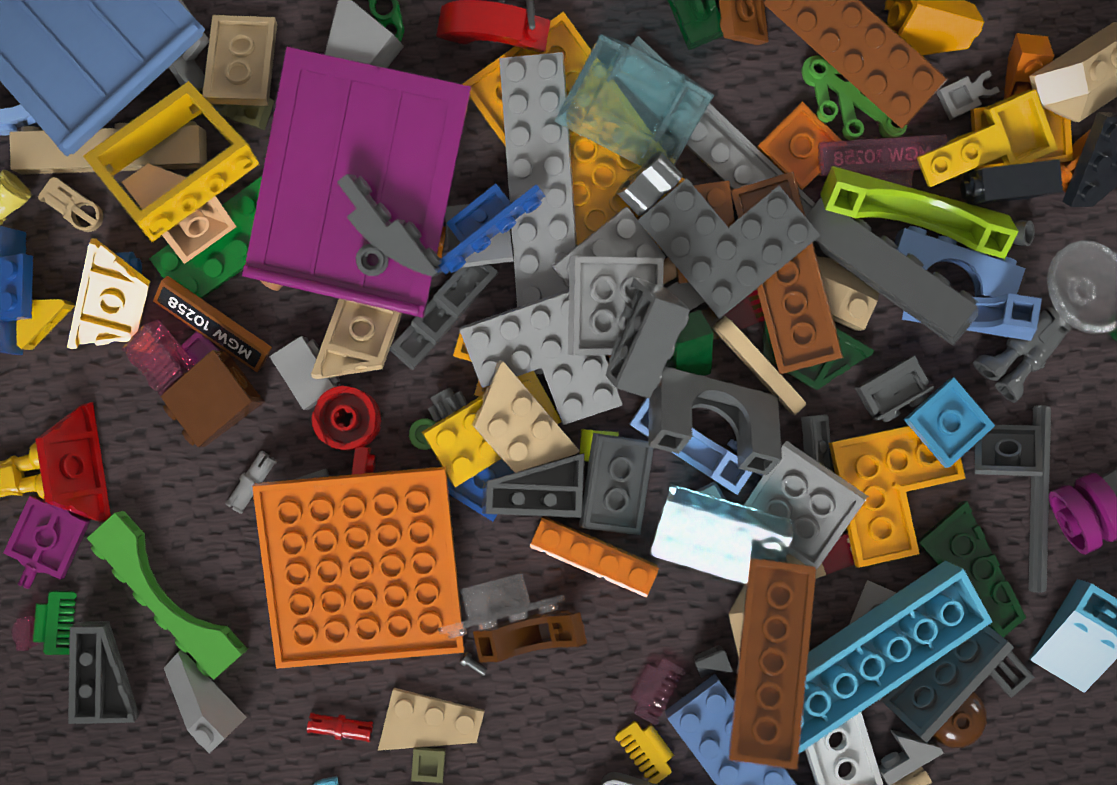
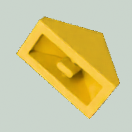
M62 299L32 300V319L16 320L17 345L21 349L33 350L75 305L71 301Z

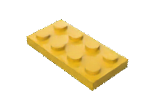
M531 371L516 376L556 424L562 422L535 372ZM484 394L422 431L442 467H446L447 476L454 487H457L501 459L472 426L477 411L482 407Z

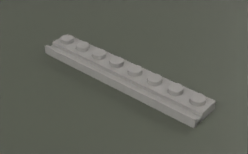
M639 36L607 68V72L722 181L729 180L732 190L784 174ZM798 187L805 215H807L815 203Z

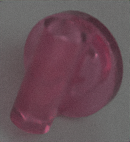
M35 617L17 618L13 625L12 638L16 643V651H28L29 648L40 643L33 642Z

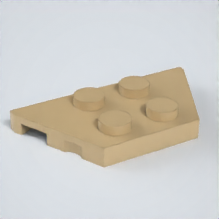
M339 299L312 369V378L322 379L383 369L402 313Z
M500 360L496 364L495 375L490 387H487L484 393L482 407L477 411L472 426L515 473L577 454L579 449L509 367Z

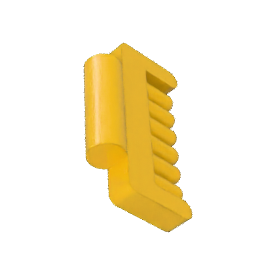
M633 721L615 735V739L621 741L620 745L622 747L636 740L625 748V752L630 753L640 746L630 754L631 759H635L644 752L642 756L634 761L636 766L650 759L639 767V771L644 772L654 765L643 775L644 778H649L648 782L657 784L671 774V767L667 761L674 754L652 724L642 729L637 721Z

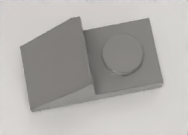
M890 730L903 752L899 754L892 752L882 758V764L878 768L884 781L888 785H892L944 753L932 740L926 743L921 737Z

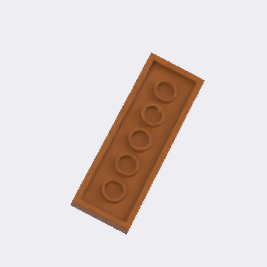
M765 0L763 3L901 129L911 121L948 80L946 76L860 0Z
M792 171L731 190L738 219L778 186L784 190L806 217L794 172ZM812 242L757 287L779 374L844 358Z
M754 558L749 559L728 760L797 770L816 567Z

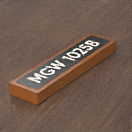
M166 276L160 282L153 302L254 371L258 372L272 349L270 345L169 276Z

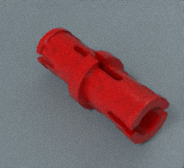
M310 713L309 719L311 721H308L307 733L334 736L335 740L340 741L342 738L366 742L371 740L372 721L346 719V715L341 714L338 717Z

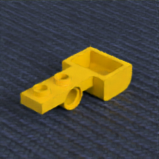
M1036 89L1018 93L984 108L989 126L956 137L943 146L917 156L927 186L937 185L999 157H1002L1004 165L1023 164L1058 150Z

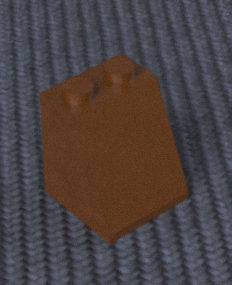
M218 350L209 352L160 396L165 402L163 405L165 412L172 420L177 419L184 428L182 430L184 438L192 446L196 444L197 447H206L265 403L228 352Z

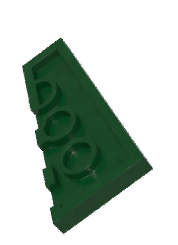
M963 501L924 534L917 543L937 566L946 560L964 569L992 620L989 626L1004 638L1025 620L1026 616L1009 582L1006 581L999 568L1000 565L995 555L992 554L980 525L975 521L968 502Z

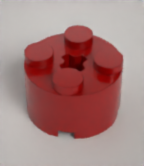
M337 386L324 392L318 399L312 413V426L317 437L328 446L339 450L353 451L356 448L367 446L378 435L381 428V413L376 401L366 392L354 387ZM344 412L353 415V418L350 419V425L341 423V420L345 418Z

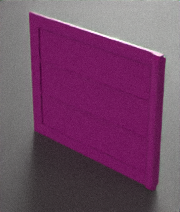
M287 47L247 259L242 276L423 318L432 277L403 266L390 257L386 270L377 276H368L359 270L356 264V255L362 246L371 243L347 218L357 208L337 181L346 174L355 175L357 178L359 176L364 178L372 189L369 195L376 204L382 203L391 214L390 223L392 224L397 219H403L406 223L411 221L422 235L419 240L426 249L432 248L437 254L472 87ZM371 253L368 256V263L370 265H377L378 257L376 254Z

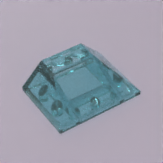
M600 33L555 118V122L640 166H643L652 155L659 151H662L675 165L714 94L683 73L635 47Z

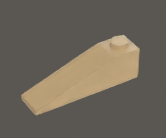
M817 257L833 320L855 331L865 330L878 302L879 292L831 258Z

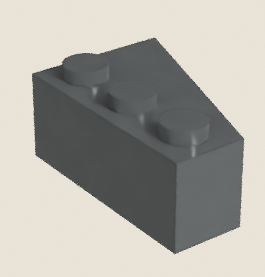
M633 277L631 287L636 288L631 308L625 306L623 317L628 318L623 337H616L605 376L617 389L650 398L653 390L660 384L661 373L667 360L674 353L675 342L680 331L687 325L690 309L667 288Z
M584 453L483 482L482 514L582 517Z
M76 622L70 627L68 724L135 723L139 712L110 622Z

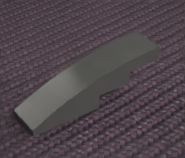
M490 264L463 267L457 270L426 306L424 317L416 316L405 332L391 345L390 351L410 369L414 370L496 277L498 271Z

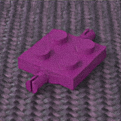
M29 496L3 552L17 559L25 567L17 584L30 589L37 573H47L58 579L65 578L90 521L73 512L45 503V500L37 496Z

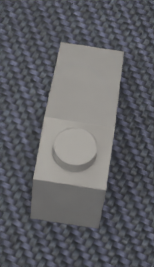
M182 650L164 667L187 731L195 738L199 745L203 746L210 753L247 717L209 677L203 675L198 670L195 662Z

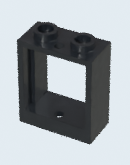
M1060 159L981 168L964 175V180L961 181L960 185L961 196L967 200L968 204L981 205L1041 198L1063 192Z

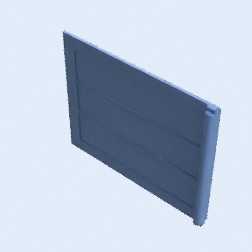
M0 0V81L52 139L61 152L68 157L79 150L200 39L205 29L178 0Z

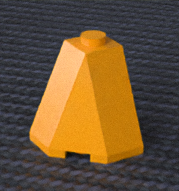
M886 0L884 10H889L888 26L921 55L968 49L973 40L980 34L984 24V20L976 6L966 0Z

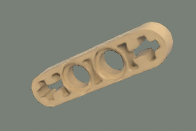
M723 316L713 326L718 336L773 395L778 396V401L791 414L795 416L806 406V402L730 319Z

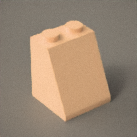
M148 163L123 180L122 183L143 210L186 179V177ZM215 196L162 234V236L185 264L233 230L236 225Z

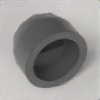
M1024 220L1014 222L1019 232L1013 244L1030 246L1035 234L1033 222Z

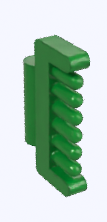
M49 591L47 603H36L33 642H44L43 652L46 655H69V646L56 645H70V639H57L70 638V631L58 630H70L73 624L58 622L74 621L73 616H59V614L75 613L74 608H60V606H75L76 602L74 600H60L75 599L77 594L74 591Z

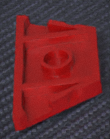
M93 402L81 404L35 439L45 503L98 522H105L111 517L94 406Z

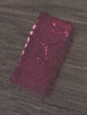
M159 319L144 324L122 347V351L126 352L131 364L138 367L139 371H142V375L146 376L149 386L157 391L158 395L164 394L196 365Z

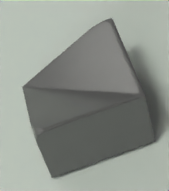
M720 645L692 657L700 677L707 676L716 671L733 672L727 655Z

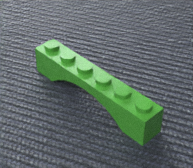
M125 511L114 513L87 537L92 544L91 549L94 554L102 560H107L113 567L112 573L122 583L126 582L132 588L136 601L142 606L149 607L155 614L154 620L164 630L168 629L174 635L176 645L184 653L189 652L197 661L195 663L196 667L203 675L210 676L214 680L248 650L228 626L212 624L195 618L179 608L165 594L157 583L149 565L145 548V533Z

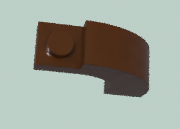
M569 610L536 614L473 631L479 662H501L531 651L557 647H579L587 644L581 612H569Z

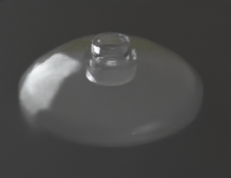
M1077 241L1062 248L1052 259L1047 276L1048 291L1055 309L1068 324L1082 332L1101 334L1116 329L1117 255L1106 246L1093 241Z

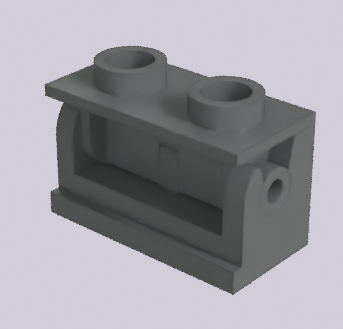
M910 356L856 386L854 389L872 420L882 419L885 423L901 414L899 409L903 406L910 404L913 407L928 398L926 393L933 390L934 387L926 386L929 384V381L920 367L916 356Z

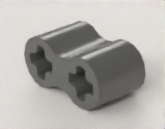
M659 151L652 155L636 173L624 181L618 188L617 194L638 216H642L664 194L679 183L683 174L662 151Z

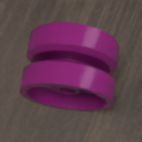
M1090 472L1076 479L1074 488L1070 485H1063L1050 492L1049 503L1059 526L1068 541L1081 554L1086 555L1099 549L1103 545V539L1109 542L1117 540V496L1108 483L1097 473Z

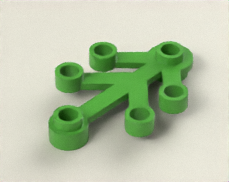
M811 56L804 62L802 76L808 85L814 87L818 103L817 117L822 122H830L838 114V106L833 101H830L829 87L838 96L844 123L842 133L846 139L856 140L864 132L863 123L856 119L854 106L880 123L879 132L886 140L894 141L904 134L907 125L902 129L900 127L895 128L891 124V119L873 102L861 94L852 83L844 82L836 75H841V73L822 56ZM814 66L820 67L823 73H817L814 70ZM823 108H829L832 115H826ZM849 126H854L857 129V133H852L849 130Z

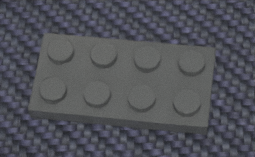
M986 626L893 689L882 702L927 743L1014 647L996 631Z

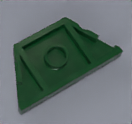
M764 317L762 355L773 366L778 368ZM836 328L844 358L788 372L787 374L810 388L818 390L835 377L851 369L855 364L871 356L874 350Z

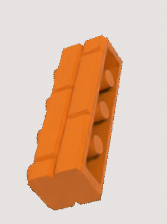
M542 516L530 543V547L540 552L545 551L549 556L600 578L603 576L605 580L646 598L659 570L658 565L546 516Z

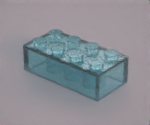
M671 484L650 555L747 584L750 558L784 563L793 537L794 521Z

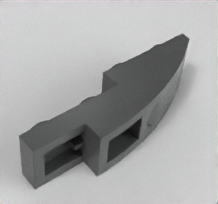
M346 174L337 181L357 208L347 218L372 245L399 264L431 277L438 276L443 272L438 266L441 264L438 255L432 248L426 249L420 242L419 238L422 235L411 221L406 223L403 219H397L391 224L389 221L392 218L391 214L382 203H375L369 195L372 189L361 176L357 178L355 175Z

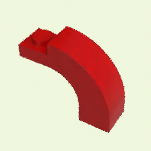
M459 0L441 6L436 37L465 45L473 41H495L542 53L546 51L551 20L535 16V29L531 30L526 13L527 9L490 1Z

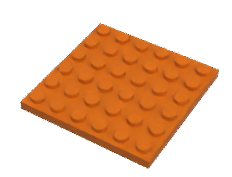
M446 467L255 483L252 486L276 669L464 653L465 645Z

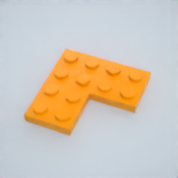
M910 426L828 443L835 474L868 495L866 501L847 526L855 567L860 568L920 554L906 492L966 479L961 458L950 468H944Z

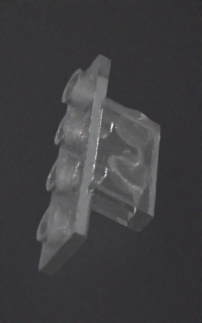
M523 573L461 589V594L468 620L438 628L439 635L447 633L448 638L451 639L467 634L466 628L478 625L480 631L498 626L496 619L507 616L509 621L513 622L528 618L527 611L539 608L540 614L558 610L557 603L565 601L564 595L530 603Z

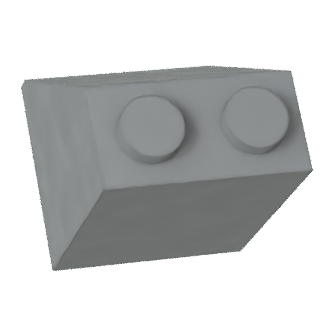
M338 0L325 55L388 68L404 46L390 31L352 0Z

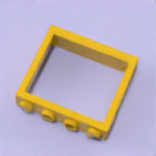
M189 81L83 155L98 177L152 242L259 165L248 144ZM203 113L229 141L231 146L140 211L113 176Z

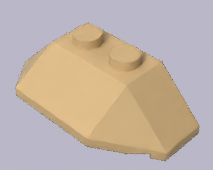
M1117 22L1111 23L1030 75L1032 89H1036L1043 109H1048L1071 121L1080 122L1117 97Z

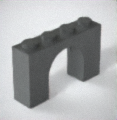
M664 366L660 384L653 390L649 398V447L679 454L692 438V408H707L723 416L732 426L737 439L738 469L767 476L782 460L778 396Z

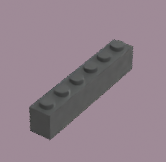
M822 198L806 215V218L821 235L813 241L814 247L953 346L978 317V306L975 305L977 301L974 297L963 290L958 293L949 287L950 282L938 272L929 273L922 268L924 265L917 257L909 253L905 256L896 250L898 247L891 239L886 236L879 238L871 232L872 228L862 219L856 218V220H853L849 216L825 210Z

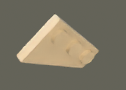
M393 688L378 751L477 743L485 710Z

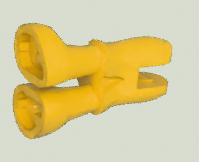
M36 442L30 446L29 454L21 457L14 455L0 461V498L9 495L22 496L26 492H37L39 497L45 499L41 473L30 477H25L24 471L40 469Z

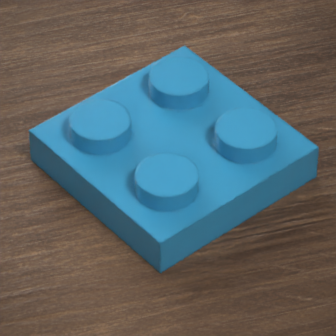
M949 378L904 419L944 468H950L995 427L955 378Z

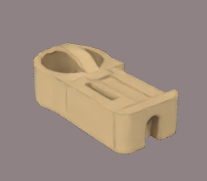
M52 177L38 196L40 201L46 202L63 214V218L69 221L74 228L81 231L92 232L97 230L103 222V212L98 204L91 202L58 178ZM83 205L94 207L96 218L94 219L80 207ZM76 214L91 225L88 227L81 226L77 221Z

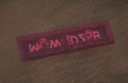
M947 135L821 142L818 144L820 176L828 175L832 166L856 173L920 170L917 156L947 144Z

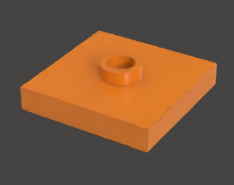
M802 101L757 148L784 174L793 171L798 187L803 190L823 170L822 148L846 147L847 145Z

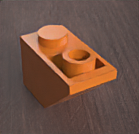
M1016 33L1008 56L1004 99L1031 90L1030 75L1053 61L1054 54L1048 36Z

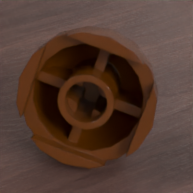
M973 692L932 738L936 742L950 748H964L975 743L982 736L987 725V712L981 698Z

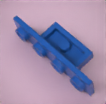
M497 184L493 185L446 222L460 241V244L440 259L441 264L438 266L445 274L449 271L451 273L456 272L465 265V259L472 253H479L485 250L491 244L490 239L499 232L505 233L513 228L518 217L525 212L529 214L536 210L542 203L541 199L546 195L536 184L511 203Z
M0 226V353L23 355V349L17 345L16 320L32 319L33 256L26 254V232Z

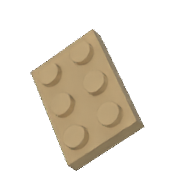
M212 15L202 95L210 104L269 105L277 31L275 17Z

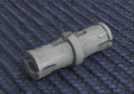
M263 451L258 453L259 455L248 471L241 474L239 477L240 483L225 502L228 507L234 506L232 509L242 514L245 507L253 497L252 486L255 483H262L274 464L277 463L276 459L273 457L269 458V455Z

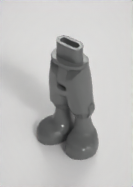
M1058 300L1052 307L1047 306L1039 313L1037 330L1031 341L1009 337L1006 343V350L996 356H978L973 362L974 367L985 378L994 381L999 380L995 384V388L1007 400L1016 403L1023 395L1024 382L1031 371L1036 372L1045 367L1047 359L1071 330L1070 324L1077 318V314L1064 301ZM1023 355L1021 363L1011 373L1003 376L1015 359Z

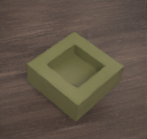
M414 748L411 781L443 783L446 749Z

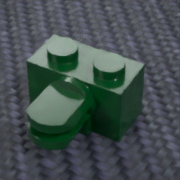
M667 0L688 51L723 36L720 27L721 12L720 8H717L715 0Z
M701 310L688 314L687 325L680 331L675 342L674 353L667 360L665 367L702 376L711 374L714 333Z

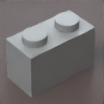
M300 336L269 357L302 409L309 410L316 406L318 399L324 392L337 387L336 383L340 379L338 376L322 379L312 378L311 372L320 347L314 339L309 341L307 337Z

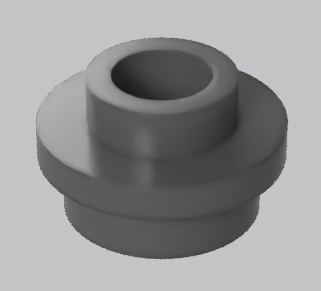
M366 244L359 249L356 255V264L365 275L377 276L388 267L389 257L374 245ZM371 253L376 254L378 257V263L375 266L368 263V256Z

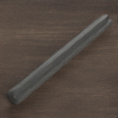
M1036 405L1033 407L1032 426H1041L1043 476H1031L1028 589L1031 592L1043 593L1047 590L1051 408L1046 405Z

